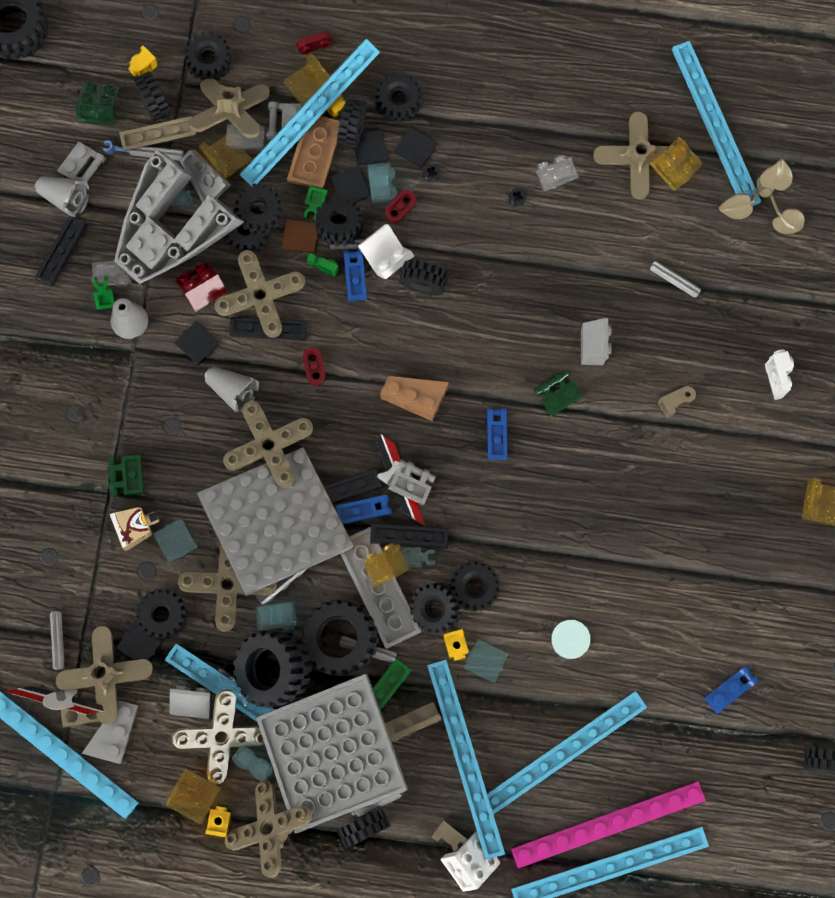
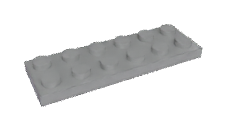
M370 527L350 536L353 548L341 553V556L369 615L375 621L374 624L378 629V634L385 649L421 633L420 628L417 627V622L414 623L412 620L415 617L410 614L411 609L380 545L370 544Z

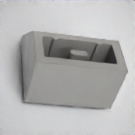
M608 318L582 324L581 365H604L606 359L609 358L611 343H608L609 336H611V325L608 324Z
M176 686V689H170L171 715L212 719L215 696L208 689L196 688V691H190L191 688L186 686Z

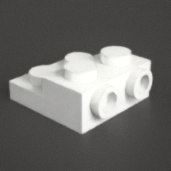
M784 349L775 351L765 363L774 400L782 399L790 391V387H792L791 379L787 375L793 370L794 361L791 356L789 357L788 351L785 352Z

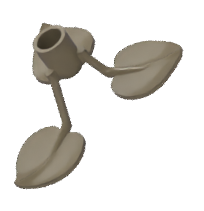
M782 158L767 168L757 179V188L754 189V195L751 200L748 194L740 193L728 198L719 206L720 212L728 217L743 219L752 213L753 207L751 204L755 202L757 194L762 197L770 196L778 214V217L772 221L776 231L783 234H793L800 231L804 226L805 219L800 210L789 208L781 213L773 196L774 189L782 191L787 189L792 183L790 167Z

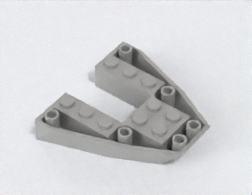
M157 149L146 162L123 222L114 260L139 284L198 255L244 223L220 200L208 195L177 236L173 235L159 222V219L192 176L168 155Z

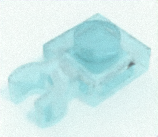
M421 547L402 548V568H422V562H425L427 565H434L435 561L428 560L427 556L435 554V550H427L425 553H421Z

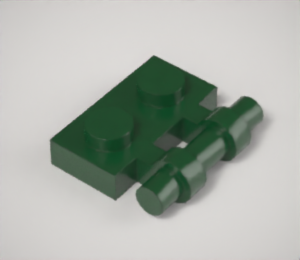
M566 370L561 373L557 372L553 375V378L547 382L543 381L539 384V387L534 389L537 396L542 393L546 396L541 400V403L550 417H553L583 397L573 380L567 384L564 382V379L569 377ZM558 384L560 389L552 393L550 388Z
M141 455L123 456L119 465H116V458L108 459L107 473L110 474L108 486L109 490H111V497H119V489L122 488L124 489L125 496L144 494ZM118 472H122L123 481L118 482Z

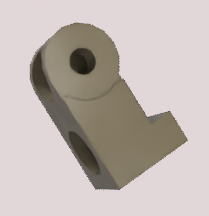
M686 386L661 397L658 404L666 419L675 414L676 408L690 405L696 397V392L692 387Z
M61 709L63 728L99 722L97 713L86 715L68 709Z
M442 820L431 835L437 842L440 838L444 839L451 845L454 852H457L467 841L464 836L444 820Z

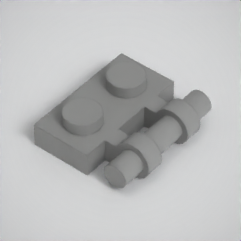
M401 460L398 467L404 469V473L396 471L388 489L424 505L431 490V486L425 484V482L428 480L433 483L436 476L427 469L422 470L414 466V463L410 461L407 463ZM410 473L419 476V481L410 477Z

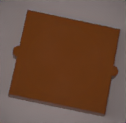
M286 219L285 230L282 233V250L314 253L316 241L318 240L316 223Z

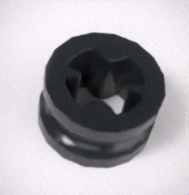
M428 164L423 172L425 180L428 182L438 180L440 175L439 167L435 164ZM431 169L435 170L434 173L437 174L436 176H429V172Z
M519 188L513 189L508 198L509 203L515 207L523 205L526 193ZM516 194H519L520 199L518 201H515V197L513 195L516 196Z

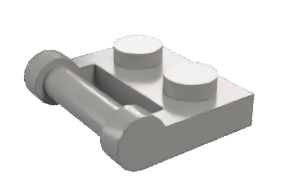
M268 103V110H270L269 131L267 132L268 140H272L278 133L276 132L277 111L282 112L283 128L300 110L301 104Z
M78 142L57 171L67 179L82 180L87 183L100 164L106 161V158ZM93 158L94 161L83 174V176L81 178L78 177L80 173L83 171V169L86 167V165L89 163V161Z

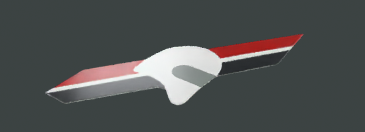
M380 435L376 443L386 471L378 474L377 477L390 486L395 472L400 471L404 473V469L398 467L401 459L395 444L383 435ZM395 492L402 512L425 526L417 502Z
M30 686L4 691L42 702L45 707L53 710L68 709L86 715L104 712L102 705L74 697L77 689L54 692Z

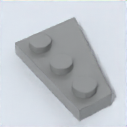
M189 150L180 160L184 170L192 176L190 181L202 203L208 195L218 199L231 186L196 150Z
M118 700V716L116 721L109 725L102 723L82 754L121 764L138 705Z

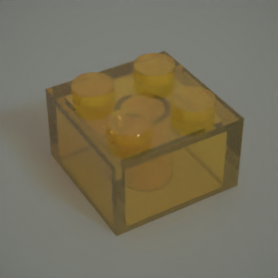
M185 768L165 805L198 824H203L222 787Z

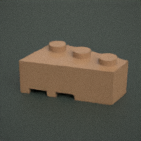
M388 376L380 395L381 399L433 421L448 389L449 382Z

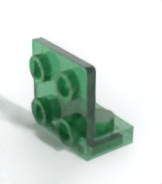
M84 82L76 100L77 121L114 125V105L120 92V86Z

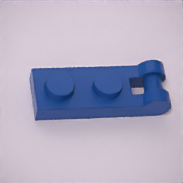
M357 249L356 252L343 251L348 301L367 300L363 254L360 249ZM357 259V262L350 263V260Z
M500 407V409L487 408L488 460H507L506 407ZM493 417H500V421H493Z
M388 495L335 506L343 525L392 514V510L388 505ZM375 504H380L381 510H376Z
M748 665L742 667L704 698L716 714L759 681L757 676H753L749 671L751 669ZM744 676L747 682L743 684L739 679L740 677Z

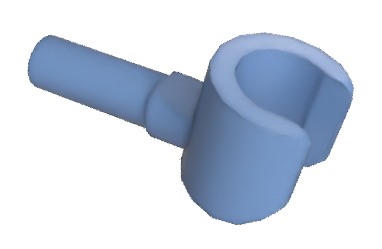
M109 140L104 141L106 146H110L108 149L103 148L109 155L115 151L129 152V150L124 151L123 147L114 146Z

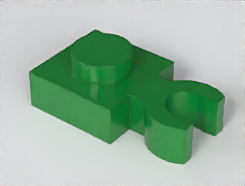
M309 186L305 201L309 208L304 212L305 218L308 219L309 214L312 212L316 216L317 209L319 207L322 208V203L326 202L328 190Z
M309 253L306 259L307 264L317 267L320 271L336 278L339 267L334 260L322 257L320 259L316 255Z
M104 276V283H99L97 277L94 278V286L97 289H94L93 294L97 310L113 308L116 302L113 287L107 288L109 282L107 276Z

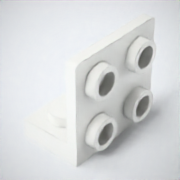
M388 224L383 225L358 246L376 275L387 279L401 268L405 260H411L414 257L411 250L402 247Z
M477 832L457 852L445 854L441 858V861L463 892L478 889L500 864L497 857L485 860Z

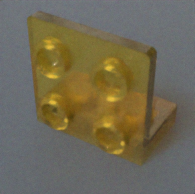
M310 53L306 56V65L286 78L284 84L299 104L303 106L330 76L315 56Z
M228 133L209 147L205 142L199 145L203 158L225 180L252 161L251 157L231 133Z
M677 137L650 165L670 188L675 191L693 176L702 165V162L691 151L687 143L680 137Z
M811 479L807 485L802 519L835 526V487L821 484V479Z
M389 544L383 548L384 551L377 555L375 552L366 557L364 568L375 588L410 570L401 553V546L399 544Z

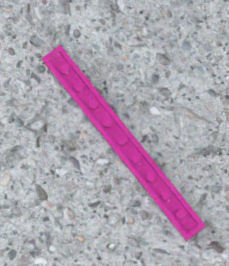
M698 781L511 848L517 868H521L706 800Z

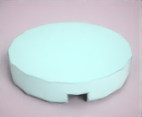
M565 620L559 623L551 635L553 649L559 656L566 659L581 657L590 645L588 629L576 620Z

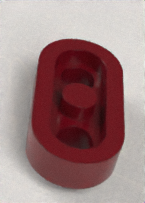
M323 31L300 39L296 46L300 53L309 54L313 50L329 47L333 39L329 31Z
M410 190L401 191L385 210L386 219L391 223L400 222L415 206V194ZM408 199L410 202L406 204L403 201ZM395 212L398 215L393 217L391 214Z
M308 348L303 353L306 377L311 385L318 386L326 378L322 355L318 349ZM311 356L316 357V360L310 361L309 358ZM318 374L320 377L318 379H314L313 375Z

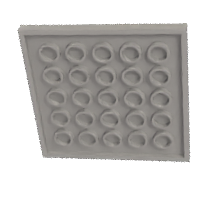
M304 447L285 455L295 477L290 487L282 488L278 486L267 463L197 493L245 596L353 548V544Z
M367 674L256 717L287 810L304 805L312 811L310 823L294 830L295 833L408 791Z

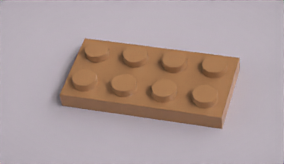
M320 116L300 137L287 182L324 189L337 146L339 120Z

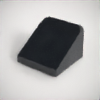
M226 662L218 672L233 682L237 681L233 673L235 666Z

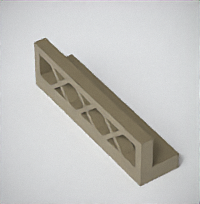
M192 116L119 132L123 150H132L196 135V131H193L189 124Z
M434 702L385 723L392 743L442 719Z

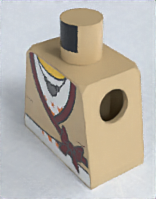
M141 507L109 514L122 548L125 551L152 536L150 526L160 522L156 511L145 515Z

